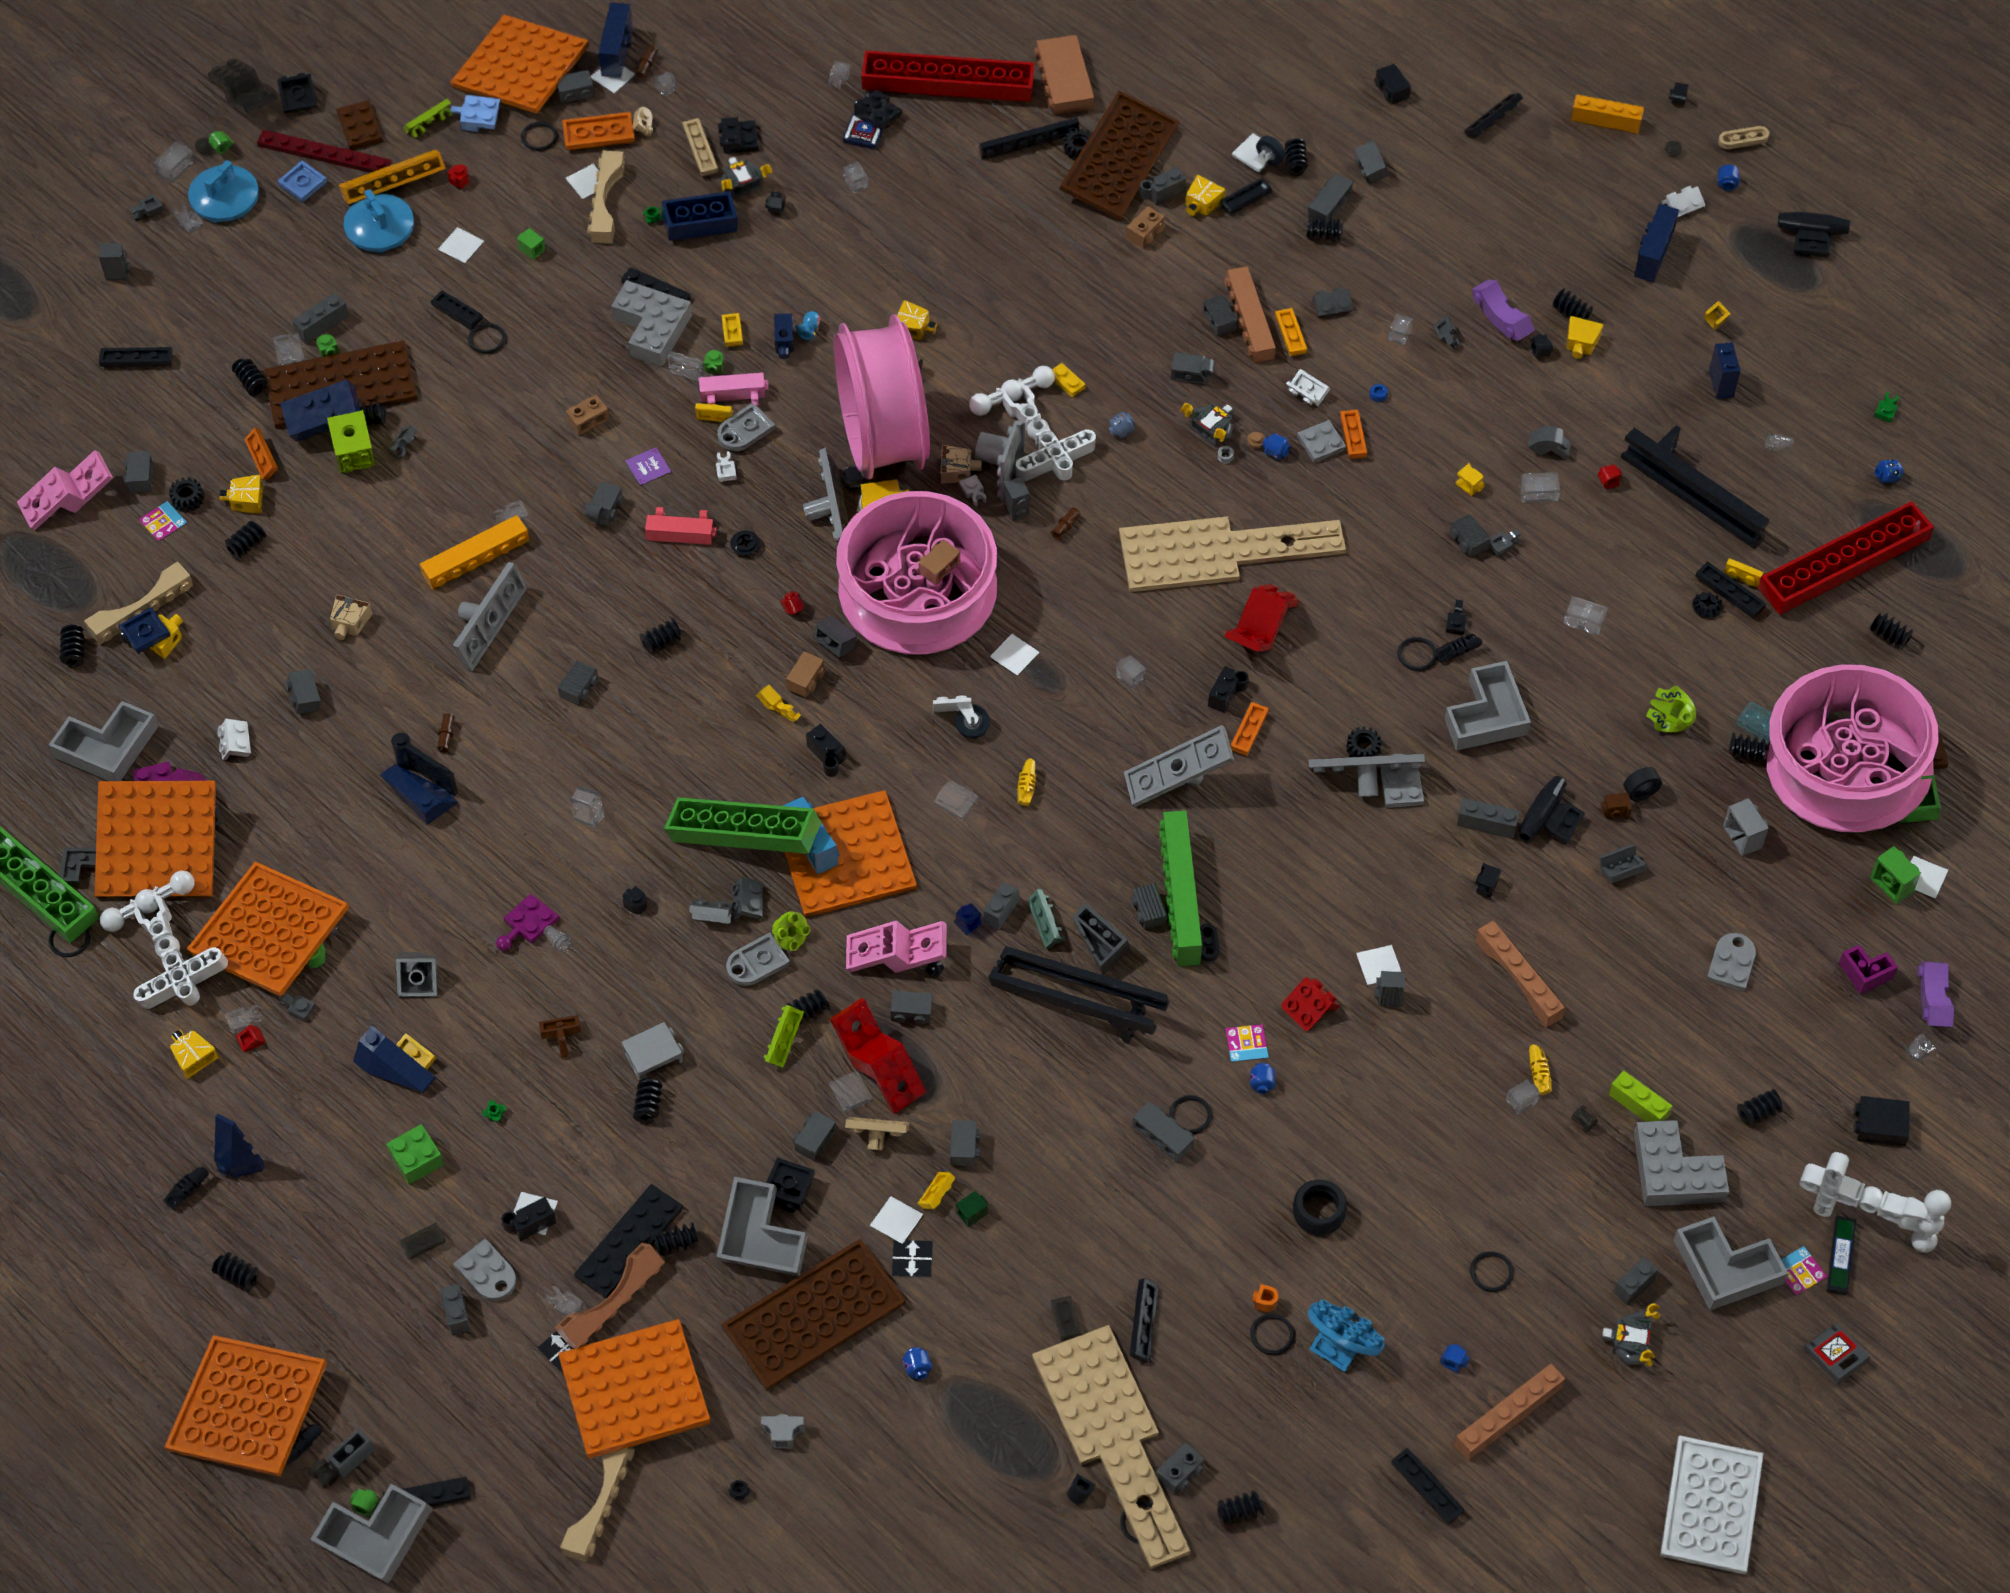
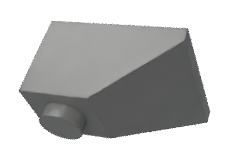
M399 952L396 958L398 997L437 996L436 957L421 952Z

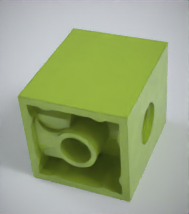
M363 410L327 418L340 473L351 472L360 468L367 469L376 465Z

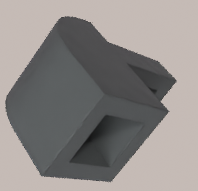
M1544 426L1530 433L1528 447L1540 456L1549 451H1553L1563 459L1570 455L1571 442L1563 437L1562 429Z

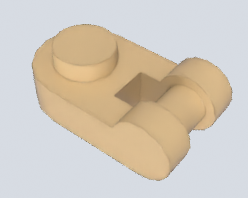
M640 107L635 111L632 128L636 131H641L643 135L648 137L652 132V113L648 108Z

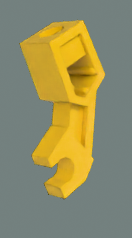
M769 684L763 687L756 695L767 709L775 710L789 721L794 722L801 716L799 712L795 713L792 710L794 708L792 705L784 704L782 697Z

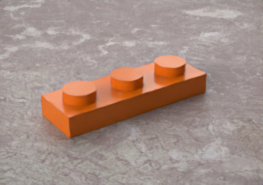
M1340 411L1348 458L1367 457L1359 411Z
M254 427L244 440L261 478L268 481L277 471L278 467L261 430Z
M1251 702L1230 745L1232 751L1248 756L1269 712L1268 707Z

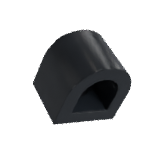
M1675 82L1674 89H1670L1669 99H1672L1671 103L1685 105L1689 84Z
M771 191L769 198H766L765 208L770 213L782 215L786 196H782L781 192Z
M1539 334L1533 337L1530 348L1533 356L1538 358L1549 356L1553 351V344L1549 341L1547 334Z
M857 467L844 469L845 477L842 478L844 487L849 488L850 491L861 488V484H864V481Z
M636 886L632 890L627 889L623 894L624 908L634 914L643 913L647 908L645 893Z
M1077 1474L1067 1491V1497L1075 1504H1084L1096 1484Z

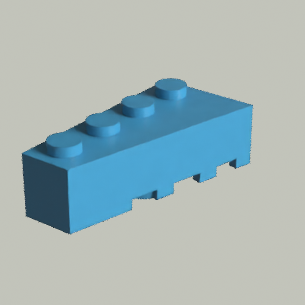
M804 797L783 805L813 808L811 803H807ZM822 823L809 854H806L817 875L838 866V857H840L837 845Z

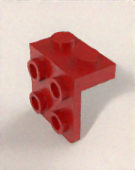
M1305 977L1281 1004L1282 1009L1305 1031H1310L1328 1009L1336 1011L1340 1006L1336 1002L1337 997L1330 991L1326 992L1322 988L1324 986L1323 983L1317 978Z

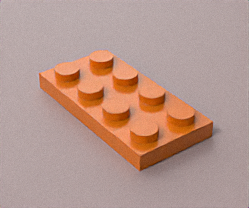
M631 112L562 120L566 151L635 142Z

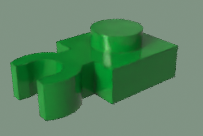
M1886 392L1884 401L1880 400L1874 417L1891 423L1898 407L1896 404L1899 395L1891 399L1889 398L1890 392Z

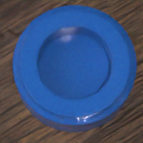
M1376 384L1371 387L1370 398L1373 401L1383 402L1387 399L1388 389L1384 385Z

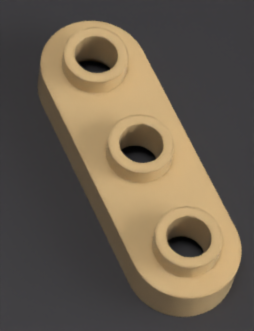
M1763 126L1723 132L1719 136L1718 144L1723 149L1763 144L1768 140L1769 130Z

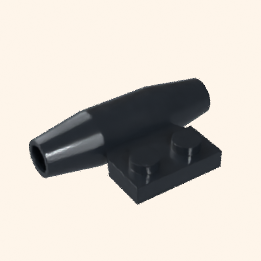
M1785 212L1779 213L1777 227L1798 232L1794 239L1795 254L1829 257L1831 246L1829 235L1848 234L1850 220L1829 214Z
M1554 776L1536 796L1526 812L1518 832V837L1522 841L1530 843L1544 827L1550 836L1562 843L1567 844L1585 812L1569 803H1560L1567 785L1563 778Z

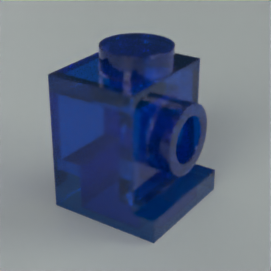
M972 903L964 905L957 911L954 923L967 935L981 925V913Z

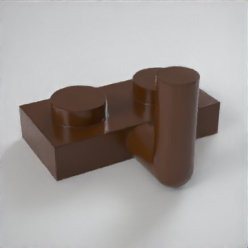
M578 1015L539 1022L541 1039L557 1037L561 1057H568L565 1035H574L581 1032Z

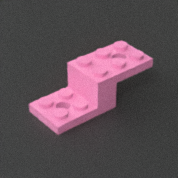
M94 450L70 473L54 467L21 497L17 504L29 527L36 530L60 507L76 513L113 479V476L100 452Z
M896 920L847 935L846 970L851 973L884 963L895 973L946 959L947 924L944 921H940L909 931ZM868 946L867 950L862 953L865 947Z

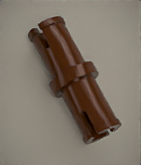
M653 45L648 46L644 56H641L639 60L640 63L634 72L636 76L641 72L639 78H644L648 68L653 65V59L658 53L656 47L652 51Z
M1072 507L1065 517L1060 518L1059 524L1051 531L1053 538L1060 540L1064 533L1073 527V523L1081 516L1077 508Z
M450 713L443 714L442 725L438 731L439 741L437 749L440 752L449 751L450 739L454 734L452 729L455 717Z

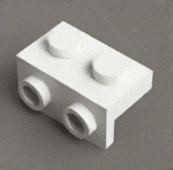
M1691 186L1683 188L1680 194H1676V192L1666 195L1667 199L1662 201L1663 205L1667 203L1668 206L1679 209L1678 217L1706 206L1698 186L1695 188H1691Z
M1301 369L1291 382L1287 381L1286 383L1290 393L1295 396L1299 394L1304 397L1302 400L1309 405L1315 404L1319 406L1330 390L1327 385Z
M225 719L217 731V735L220 737L219 752L222 754V760H227L230 755L249 757L251 750L247 722Z

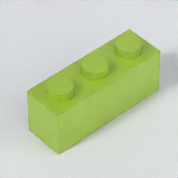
M1624 1070L1611 1084L1608 1095L1645 1122L1665 1121L1669 1117L1672 1105Z

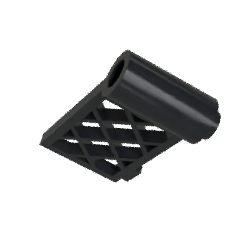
M397 733L392 737L391 743L397 765L405 769L411 767L436 785L446 789L454 797L456 796L458 790L454 773L450 769L414 747L406 733Z

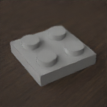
M1330 420L1297 433V438L1314 463L1346 451L1345 443Z

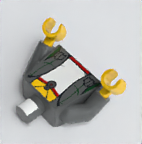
M733 157L727 162L728 166L725 167L720 187L723 191L729 189L732 199L763 188L762 177L765 178L767 174H772L773 172L769 164L759 167L751 164L746 159L738 162Z
M1188 403L1183 404L1180 412H1184L1186 418L1191 416L1190 428L1216 447L1219 442L1231 438L1233 426L1230 415L1233 413V409L1230 405H1225L1221 409L1216 404L1193 408Z
M1652 1303L1647 1307V1310L1635 1312L1618 1319L1615 1329L1603 1328L1602 1340L1613 1342L1612 1353L1616 1354L1627 1365L1646 1364L1649 1367L1652 1366L1653 1362L1649 1358H1655V1355L1651 1350H1648L1652 1323L1650 1317L1659 1319L1660 1314L1654 1311L1659 1310L1660 1307Z

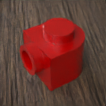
M457 164L447 172L448 181L451 185L463 189L469 183L468 169L465 165Z
M1612 464L1603 466L1597 476L1605 489H1611L1620 485L1622 472L1619 467Z
M791 591L780 600L785 613L789 615L805 608V604L798 592Z

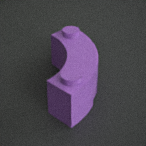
M1486 280L1471 289L1474 301L1479 304L1489 321L1508 338L1519 341L1535 331L1529 315L1520 312L1516 308L1512 309L1507 304L1508 299L1504 295L1498 281Z
M1921 961V966L1917 967V977H1920L1922 1019L1930 1026L1953 1027L1954 1006L1950 998H1947L1945 991H1948L1949 964L1945 962Z

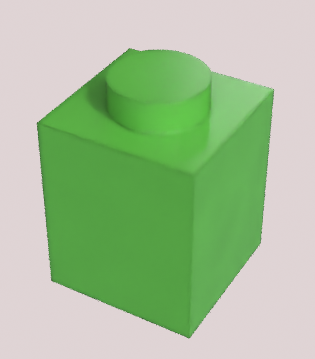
M530 228L517 237L518 249L532 260L546 250L544 238Z

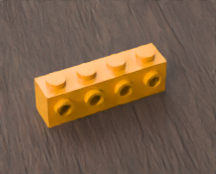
M1576 94L1571 121L1639 134L1644 107Z

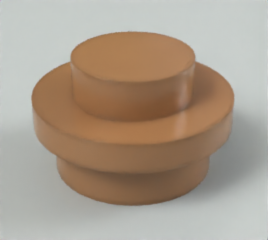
M1252 432L1248 435L1247 442L1251 448L1259 449L1262 447L1265 436L1260 432Z

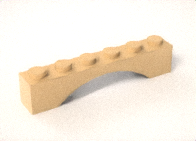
M603 151L602 158L598 160L600 171L596 173L598 184L594 186V195L596 197L592 199V208L594 210L590 212V222L592 223L588 225V235H591L592 243L613 244L614 221L605 207V201L611 187L623 177L625 165L623 152Z
M177 561L162 571L155 587L139 601L120 609L98 611L84 620L87 631L99 645L111 640L112 637L121 632L119 624L151 607L154 611H157L161 606L171 602L175 597L193 587L190 574Z
M633 1446L601 1455L604 1465V1483L600 1496L589 1513L578 1523L568 1528L560 1547L562 1555L585 1563L589 1556H593L596 1548L595 1540L601 1536L604 1528L602 1523L610 1515V1504L612 1499H616L618 1495L620 1479L624 1480L627 1472V1462L631 1461L634 1456L635 1449H633Z

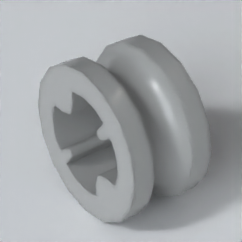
M1222 446L1218 450L1217 458L1221 463H1230L1234 458V451L1229 446ZM1223 453H1225V454L1228 453V454H1229V457H1227V456L1223 457L1222 454H1223Z

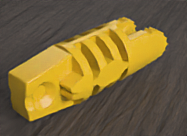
M1032 758L1025 761L1022 772L1019 774L1017 787L1019 805L1029 806L1034 794L1036 763Z
M1532 1044L1529 1047L1533 1081L1538 1093L1545 1095L1552 1092L1548 1060L1544 1051L1538 1045Z

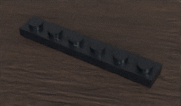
M1076 117L980 143L981 159L992 158L997 155L1065 138L1069 131L1075 132L1077 128L1079 131V120Z

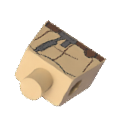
M942 445L941 484L956 483L970 477L971 471H982V460H971L970 449Z
M336 595L330 617L332 629L336 630L334 636L337 639L344 640L346 634L358 635L372 616L370 603Z

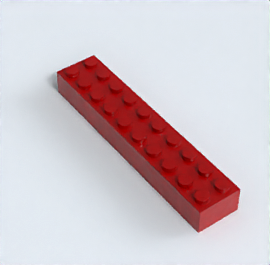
M865 50L861 83L862 90L1032 102L1035 62Z
M1911 501L1762 575L1758 589L1776 612L1781 615L1930 540L1934 526L1914 502Z

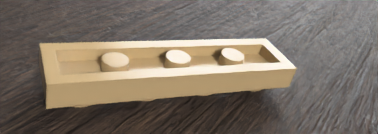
M699 118L682 122L701 177L718 173V167Z

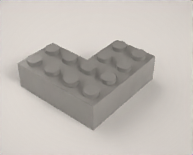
M627 280L611 305L613 320L637 327L628 342L629 355L660 367L665 363L692 316L690 301Z
M1503 661L1472 668L1469 683L1476 701L1446 708L1444 720L1456 751L1528 735L1531 721L1508 662Z
M121 701L102 729L69 716L48 746L53 758L107 781H121L158 728V724L154 714Z
M1677 1121L1637 1122L1634 1130V1139L1644 1206L1726 1202L1729 1188L1723 1155L1683 1157Z
M734 1177L717 1258L723 1262L800 1276L808 1235L805 1232L769 1225L777 1191L774 1184Z
M1715 1217L1676 1231L1674 1242L1710 1311L1785 1283L1788 1272L1770 1238L1732 1252Z
M391 1484L369 1521L332 1502L310 1540L389 1584L433 1508L426 1502Z

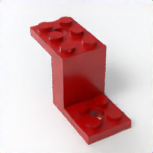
M1272 584L1253 587L1237 628L1227 630L1224 637L1257 652L1271 650L1288 608L1297 607L1299 599L1295 598V594L1291 592L1278 591L1279 588Z
M860 998L829 1019L853 1067L875 1079L892 1113H897L927 1092L903 1043L881 1032L865 999ZM858 1021L859 1027L853 1031L852 1024ZM904 1081V1088L898 1091V1084Z

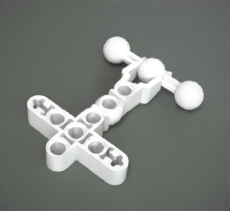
M1048 366L1037 367L1032 376L1025 380L1020 378L1018 381L1013 379L1007 380L1001 388H996V392L988 396L982 393L975 394L969 401L971 412L979 416L986 415L993 404L1003 401V405L1010 417L1025 422L1028 436L1035 440L1036 445H1039V450L1017 460L1016 478L1021 477L1023 481H1028L1051 470L1060 480H1069L1072 477L1073 471L1072 461L1093 452L1095 449L1096 435L1092 430L1086 429L1059 441L1055 434L1051 432L1048 423L1041 419V415L1034 405L1035 396L1030 388L1035 386L1047 388L1053 384L1055 375ZM1022 395L1027 402L1026 404L1021 405L1019 403H1013L1015 401H1018L1022 397Z
M177 871L171 876L169 884L161 888L155 886L153 890H141L136 895L135 900L130 899L129 905L120 910L113 907L108 908L100 916V924L103 929L116 932L123 927L125 919L135 914L138 923L153 936L155 952L161 957L166 972L145 982L134 990V998L145 1009L153 1008L175 995L188 1006L196 1004L200 997L196 984L224 970L228 965V959L216 947L209 948L187 961L182 959V954L179 952V941L173 936L169 921L172 919V915L163 899L174 893L185 895L193 890L195 885L194 877L187 871ZM159 906L160 911L157 913V917L152 918L151 921L145 918L143 913H152Z
M1839 1152L1831 1154L1826 1168L1815 1164H1807L1805 1166L1799 1185L1805 1190L1818 1194L1813 1208L1814 1212L1823 1217L1831 1216L1836 1201L1856 1208L1859 1204L1861 1209L1866 1212L1873 1213L1878 1211V1216L1898 1224L1903 1229L1914 1231L1911 1235V1243L1917 1251L1927 1253L1936 1247V1234L1944 1227L1943 1215L1951 1208V1199L1946 1192L1942 1190L1931 1191L1927 1194L1923 1203L1913 1197L1906 1198L1886 1191L1883 1195L1881 1190L1873 1186L1864 1188L1865 1183L1845 1176L1849 1158Z

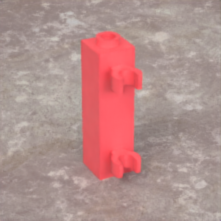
M656 507L655 515H647L645 534L648 541L712 545L713 538L717 536V527H714L713 519H708V510H700L699 518L665 516V513H663L664 507Z

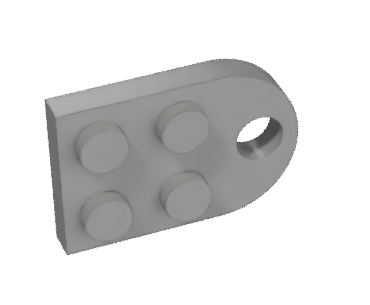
M751 403L719 426L718 441L727 450L741 451L775 430V424L754 403ZM727 437L733 438L732 441H725L724 439Z
M1403 765L1400 769H1390V766H1381L1380 777L1385 808L1424 804L1419 768H1409V765Z
M769 932L734 951L727 960L726 969L729 978L734 983L741 986H751L788 967L790 961ZM736 968H740L743 970V972L739 975H735L732 973L733 970Z
M1730 933L1721 937L1716 945L1706 981L1745 992L1756 954L1753 942L1748 937L1739 933ZM1740 941L1743 946L1736 947L1733 945V942Z
M486 1238L453 1263L456 1270L486 1300H503L515 1289L516 1276L513 1268ZM499 1284L507 1285L506 1290L502 1292L497 1291L496 1287Z

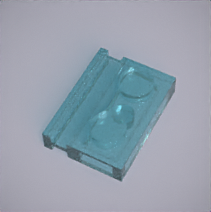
M1750 701L1739 718L1736 719L1735 724L1762 739L1765 738L1769 742V722L1772 713Z

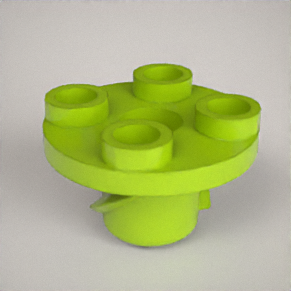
M790 911L774 922L772 933L779 947L788 951H796L803 944L807 935H809L810 927L807 925V921L802 914Z

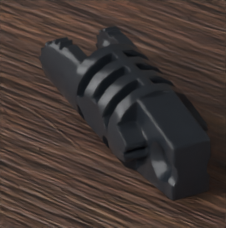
M1475 634L1460 637L1435 650L1436 659L1440 662L1453 659L1480 647L1483 641L1481 638L1476 637Z
M203 1166L197 1167L190 1174L187 1173L171 1188L164 1197L163 1202L172 1209L182 1201H185L208 1175L207 1168Z
M311 1424L303 1431H299L285 1467L298 1459L313 1445L312 1442L322 1434L321 1426Z

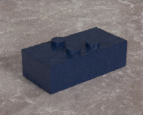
M610 2L598 52L601 76L622 77L628 47L632 45L633 23L630 4Z
M730 191L662 201V218L668 241L737 231L738 217Z
M1659 203L1652 222L1647 224L1645 230L1647 235L1642 236L1640 243L1642 246L1638 252L1634 277L1655 282L1675 232L1679 209Z
M347 379L280 403L289 437L296 442L329 431L327 420L329 417L361 411L355 386Z

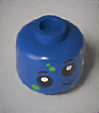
M1895 459L1881 460L1877 464L1874 473L1881 483H1896L1903 476V466Z

